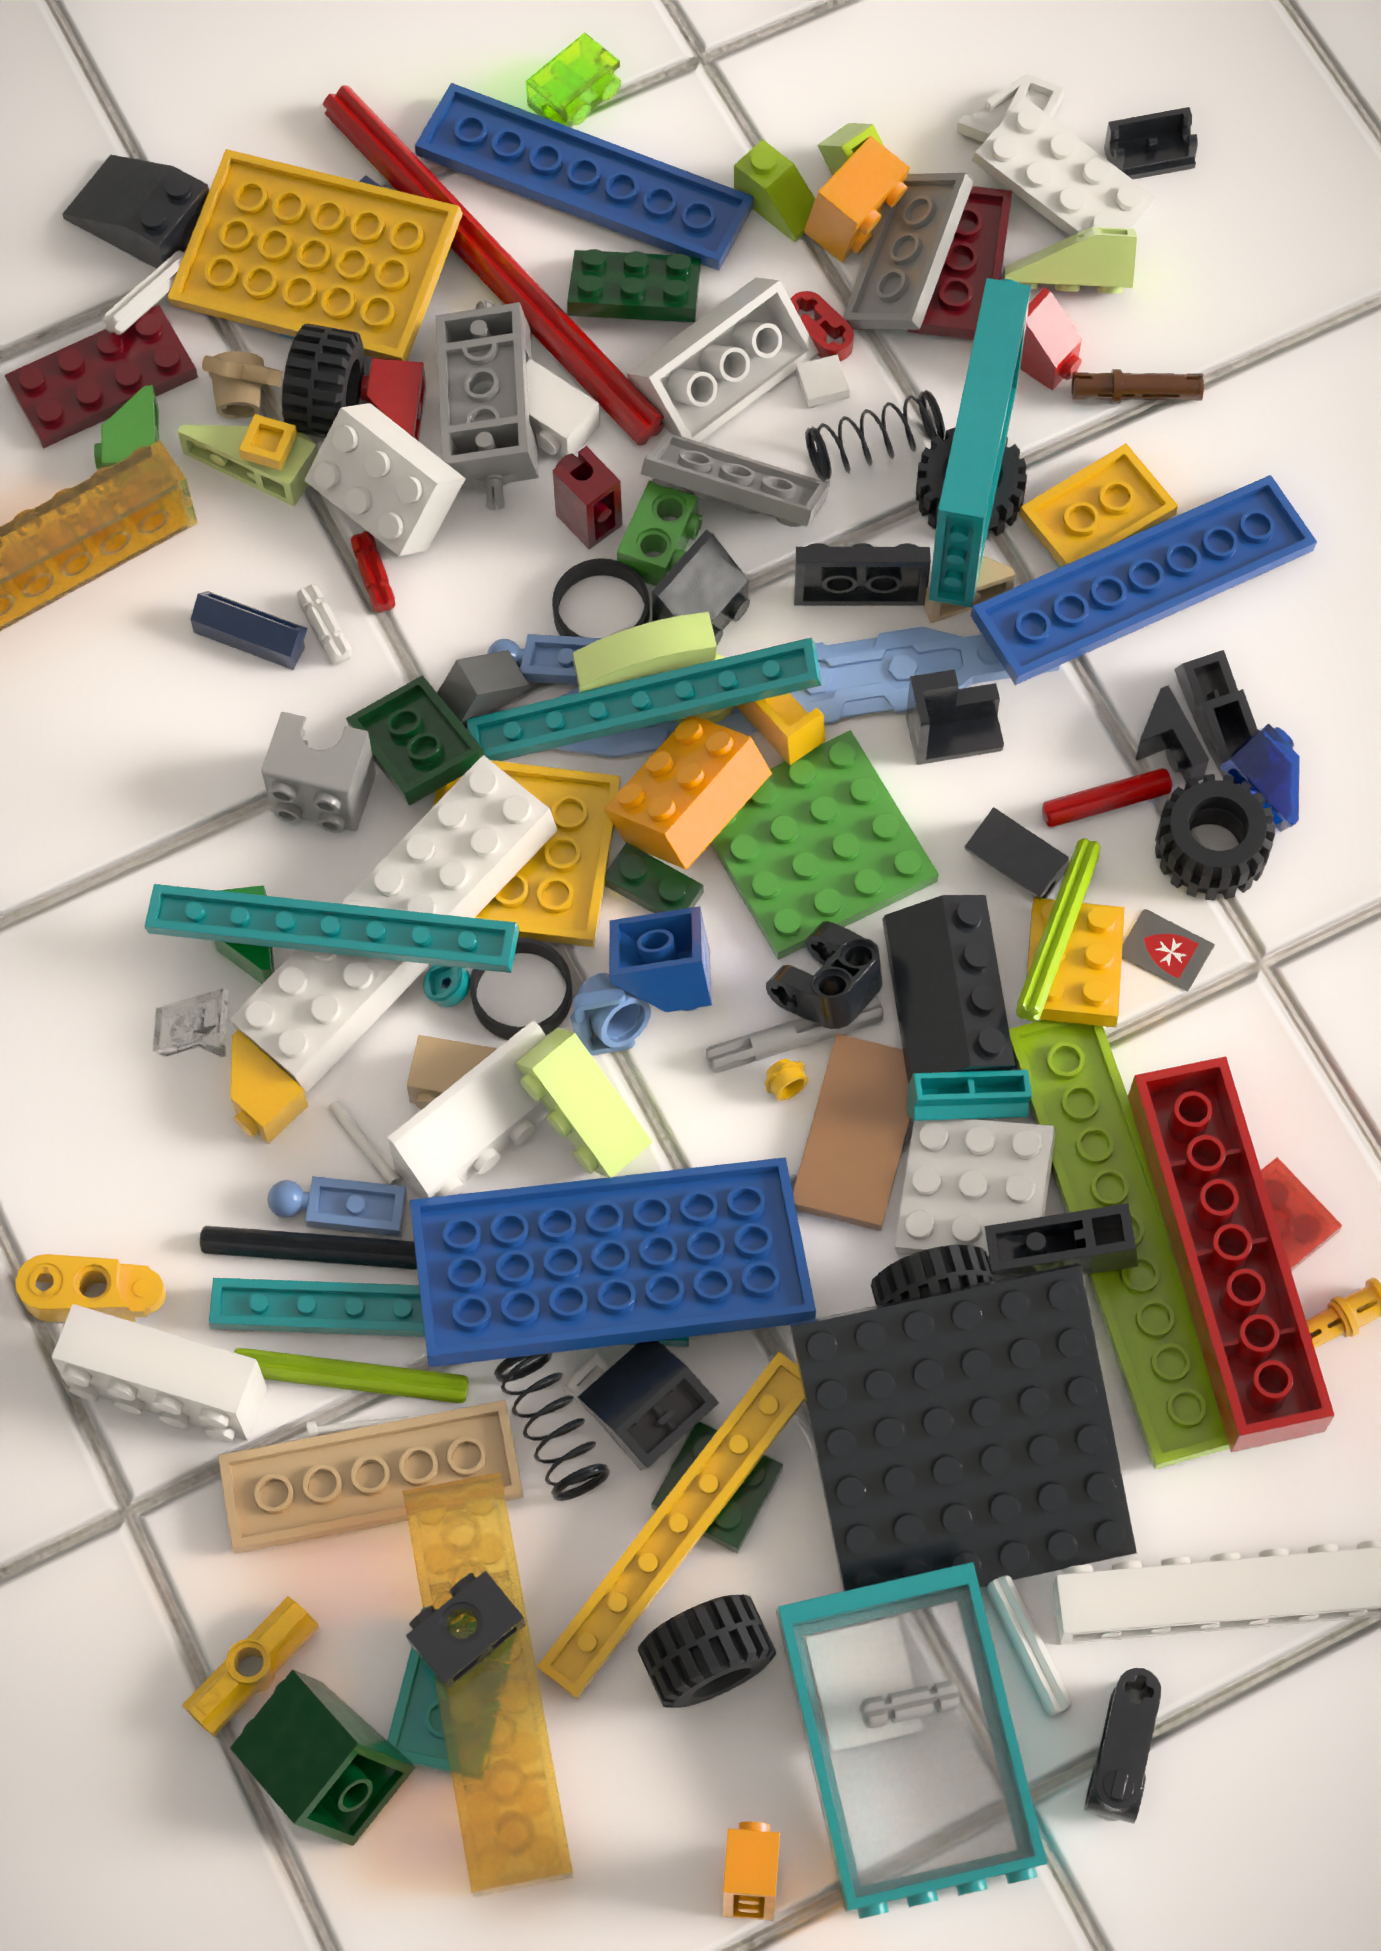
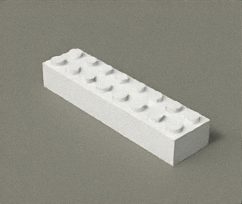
M483 755L340 904L475 918L556 833L557 827L550 808ZM295 950L229 1020L236 1031L239 1029L304 1089L305 1094H307L430 964Z

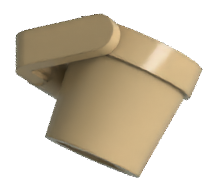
M230 351L215 356L206 355L202 361V369L207 371L212 379L216 411L219 415L226 418L242 419L258 414L260 411L262 384L281 386L283 371L265 367L263 358L254 353Z

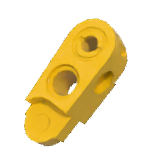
M55 1254L37 1255L22 1265L18 1270L15 1280L16 1291L27 1311L37 1319L46 1322H66L72 1304L136 1322L135 1317H147L148 1314L158 1310L166 1297L165 1285L162 1279L149 1266L120 1264L118 1259ZM36 1282L53 1283L51 1288L45 1291L36 1288ZM92 1284H107L106 1290L98 1297L90 1298L84 1296L86 1290Z

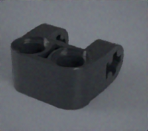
M823 921L806 939L807 950L823 966L815 975H811L794 966L782 965L766 982V990L770 998L784 1010L818 1023L825 1028L840 1029L851 1024L880 992L883 984L880 953L877 944L872 940L866 939L833 922Z

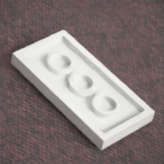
M1024 96L976 150L971 160L1069 236H1073L1090 227L1133 229L1151 208L1156 199L1155 196Z

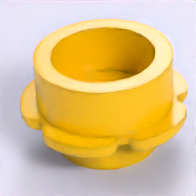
M787 1058L775 1062L766 1072L767 1079L764 1085L767 1093H773L779 1101H785L796 1096L808 1083V1077L803 1072L805 1065L801 1061H790Z

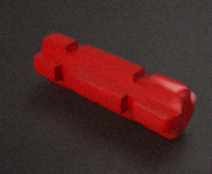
M368 531L353 535L350 540L351 547L357 559L373 610L377 613L392 610L396 605L395 597L389 585V579L380 553L377 550L374 536Z

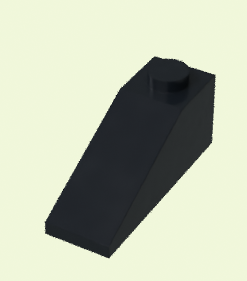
M1128 1203L984 1226L992 1275L1027 1274L1074 1263L1081 1265L1083 1274L1138 1266L1137 1250Z

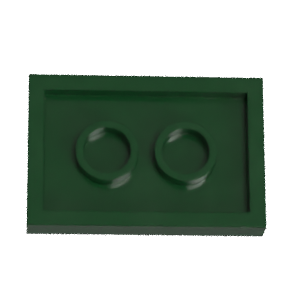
M598 249L575 250L567 299V316L695 323L701 259L684 254H645L638 251L630 253L607 252Z
M423 675L346 718L349 727L368 731L373 760L409 806L463 776L483 755L485 756L483 748Z

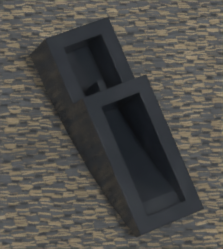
M1221 650L1182 663L1175 668L1174 671L1196 726L1222 777L1224 775L1233 776L1232 783L1240 786L1243 781L1249 783L1272 775L1273 771L1244 689L1238 690L1225 651Z

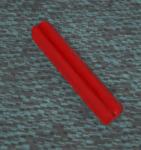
M1160 768L1045 801L1041 808L1042 815L1048 827H1055L1167 795L1172 791V779L1167 769Z

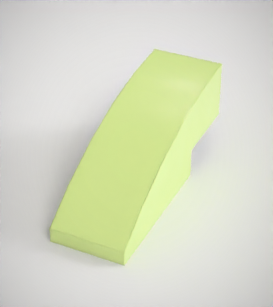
M709 612L681 615L645 623L597 640L573 652V663L579 692L715 660L717 645Z

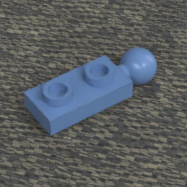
M528 634L525 649H521L516 642L510 639H499L489 647L487 654L508 650L517 665L520 666V670L528 682L578 685L573 663V652L602 638Z
M312 1176L310 1192L303 1191L301 1186L294 1181L282 1180L271 1187L267 1201L271 1211L279 1217L290 1218L297 1215L301 1210L307 1211L305 1218L307 1227L401 1237L407 1189L406 1186Z

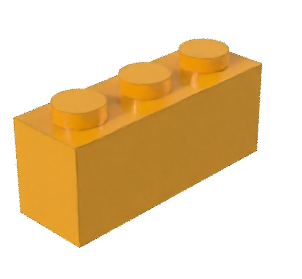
M745 1821L739 1823L738 1829L728 1828L723 1886V1917L774 1921L780 1832H770L769 1824Z

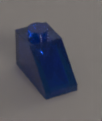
M1268 723L1256 730L1219 767L1228 776L1234 777L1233 782L1240 786L1245 781L1252 785L1251 794L1255 795L1260 792L1266 800L1263 808L1271 807L1274 815L1272 824L1276 825V828L1282 832L1299 821L1300 756L1293 750L1295 745L1291 737L1281 728H1273Z

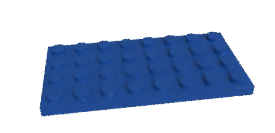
M786 1157L410 1200L428 1368L786 1326L792 1323L816 1319V1308Z

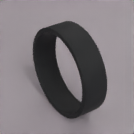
M597 558L578 563L563 574L554 589L552 598L553 618L560 636L583 637L573 632L563 622L559 614V605L565 593L574 584L593 576L616 577L634 587L644 603L643 613L635 626L649 623L650 598L647 586L642 577L633 568L620 561Z
M518 938L515 954L529 953L547 959L559 969L566 982V992L561 1005L550 1017L537 1023L547 1036L562 1024L569 1013L573 996L570 970L564 958L550 945L536 939ZM473 969L470 978V993L473 1009L478 1020L492 1034L509 1040L525 1026L516 1027L502 1024L491 1018L483 1010L477 999V988L486 970Z

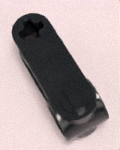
M1132 1668L1125 1671L1120 1676L1110 1696L1097 1760L1092 1770L1084 1805V1811L1095 1813L1108 1821L1121 1820L1135 1824L1139 1813L1146 1781L1145 1771L1161 1699L1160 1682L1147 1669ZM1131 1689L1140 1691L1139 1699L1142 1700L1140 1704L1131 1702Z

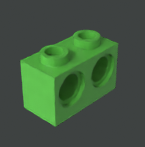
M649 480L617 550V561L633 568L645 583L657 586L687 552L684 550L689 539L695 541L699 535L703 516L698 514V497L674 488L660 486ZM666 516H674L678 519L674 521H665L662 518ZM649 552L662 553L658 557H649L645 554Z

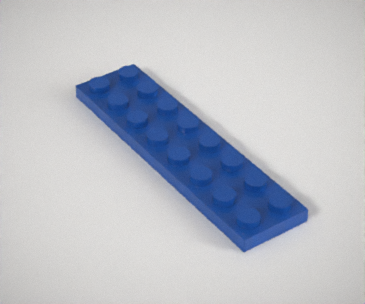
M450 83L415 144L416 156L668 252L700 258L702 265L720 271L754 207V196L454 83Z
M1268 475L972 606L970 617L1014 685H1017L1314 551L1317 540L1274 478Z

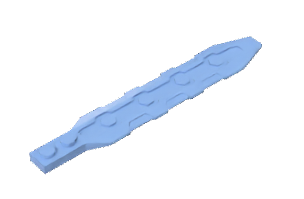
M922 626L879 633L878 637L831 645H825L823 642L815 643L822 686L790 694L807 713L818 708L824 714V725L839 723L840 718L891 710L895 713L907 712L910 676L955 669L958 689L967 688L971 684L1010 677L982 634L962 637ZM1060 665L1046 672L1058 671ZM579 687L562 696L579 693ZM736 706L726 718L716 723L747 736H751L752 732L758 731ZM675 720L554 749L611 758L655 752L680 723Z

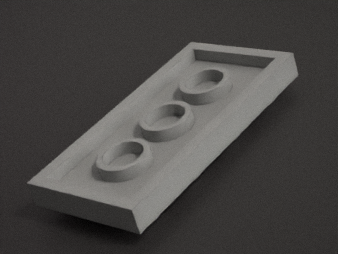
M967 173L907 174L904 184L908 188L903 197L894 207L886 204L882 210V216L876 226L845 309L843 318L850 324L852 329L920 330L974 183Z
M666 432L646 455L641 470L642 475L651 477L652 481L660 486L669 488L683 487L692 490L694 495L701 499L727 501L735 504V507L742 512L768 514L776 517L779 523L790 527H800L801 525L808 527L825 502L830 483Z

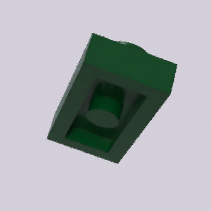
M627 842L605 874L606 887L652 913L692 908L704 893L703 884Z

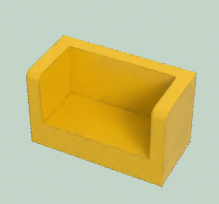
M790 693L736 705L789 765L826 741L824 714L818 708L807 713Z

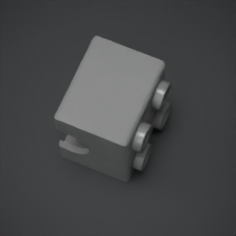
M281 712L261 769L271 811L283 821L297 823L300 819L317 822L319 827L333 833H341L343 829L357 831L376 776L368 731L345 726L342 736L335 746L326 750H315L308 747L307 740H303L306 733L303 727L307 718L288 712Z

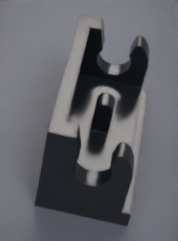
M1190 107L1109 121L1104 144L1107 160L1132 180L1194 169L1196 166L1195 157L1198 147L1197 134L1191 135L1192 113Z
M995 807L991 809L964 846L967 852L980 858L1032 893L1039 900L1041 898H1048L1065 875L1069 865V857Z

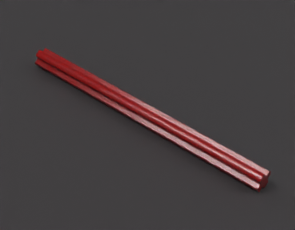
M342 85L336 94L329 93L323 102V106L326 108L324 114L397 191L460 207L462 217L450 247L504 304L520 302L531 333L637 445L641 446L645 445L651 436H658L665 426L662 422L664 416L579 326L567 316L559 305L348 85Z

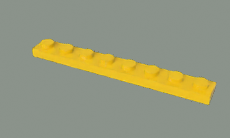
M778 1351L537 1665L541 1671L577 1699L805 1402L797 1364Z

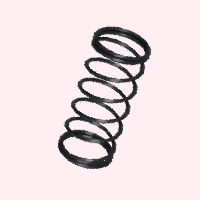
M925 390L920 392L919 398L912 395L907 396L903 405V414L895 404L887 402L883 406L881 421L873 411L865 409L860 417V429L851 418L843 416L838 425V437L827 424L821 423L818 428L808 427L805 432L806 446L812 466L819 479L825 482L826 479L829 480L832 476L829 454L820 434L823 427L834 438L840 450L845 471L847 473L851 471L842 441V424L844 420H847L857 432L861 440L866 462L869 466H872V457L864 437V416L866 413H869L879 425L883 433L887 453L893 460L895 456L894 450L886 431L885 422L886 408L888 406H891L901 418L905 427L908 444L915 453L916 443L907 418V404L910 399H913L919 405L921 419L929 438L932 440L939 435L944 441L946 434L945 425L939 405L933 394ZM927 402L931 408L935 420L937 433L933 425V422L929 416Z
M553 1353L506 1358L497 1366L494 1375L497 1381L502 1382V1392L509 1395H519L512 1407L513 1415L521 1418H530L523 1430L524 1438L542 1441L534 1453L535 1461L544 1464L554 1463L549 1468L545 1477L546 1484L554 1486L551 1491L554 1500L565 1501L573 1499L603 1483L608 1478L610 1470L606 1464L601 1463L581 1468L559 1482L550 1481L549 1476L563 1461L590 1451L596 1446V1442L589 1441L581 1444L559 1458L540 1459L538 1453L550 1439L579 1428L584 1424L585 1419L577 1418L549 1435L529 1436L527 1429L539 1416L552 1413L570 1404L574 1396L567 1395L561 1397L535 1413H518L516 1406L522 1398L529 1393L542 1390L558 1382L562 1378L563 1373L557 1372L535 1382L526 1390L509 1391L505 1387L506 1382L515 1381L534 1373L549 1362ZM540 1357L539 1359H537L536 1361L532 1362L531 1364H529V1365L523 1367L524 1365H526V1364L529 1363L530 1361H532V1360H534V1359ZM517 1362H520L512 1370H510L509 1373L502 1374L508 1368H510ZM591 1479L578 1487H575L567 1491H563L570 1485Z

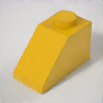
M238 1029L232 1035L230 1098L236 1113L233 1119L248 1136L253 1137L258 1134L269 1144L308 1107V1102L304 1089Z

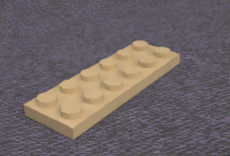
M506 1400L218 1455L231 1545L234 1554L524 1498Z

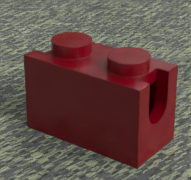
M587 446L578 451V457L572 453L564 456L557 463L555 469L552 470L556 516L590 550L623 525L621 481Z

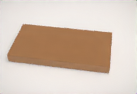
M836 1033L793 1190L796 1210L878 1231L882 1230L911 1117L907 1115L908 1079L903 1049Z

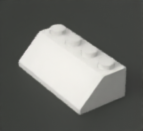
M755 277L628 371L626 375L664 416L662 422L665 424L664 428L669 433L701 442L796 370V364L807 362L819 352L781 281Z
M535 1020L531 1021L387 1137L396 1172L403 1177L405 1182L421 1199L460 1194L467 1180L477 1172L482 1175L492 1169L499 1161L500 1154L513 1143L520 1145L535 1132L536 1124L550 1114L542 1100H534L523 1088L520 1079L524 1075L515 1064L546 1038L545 1033Z

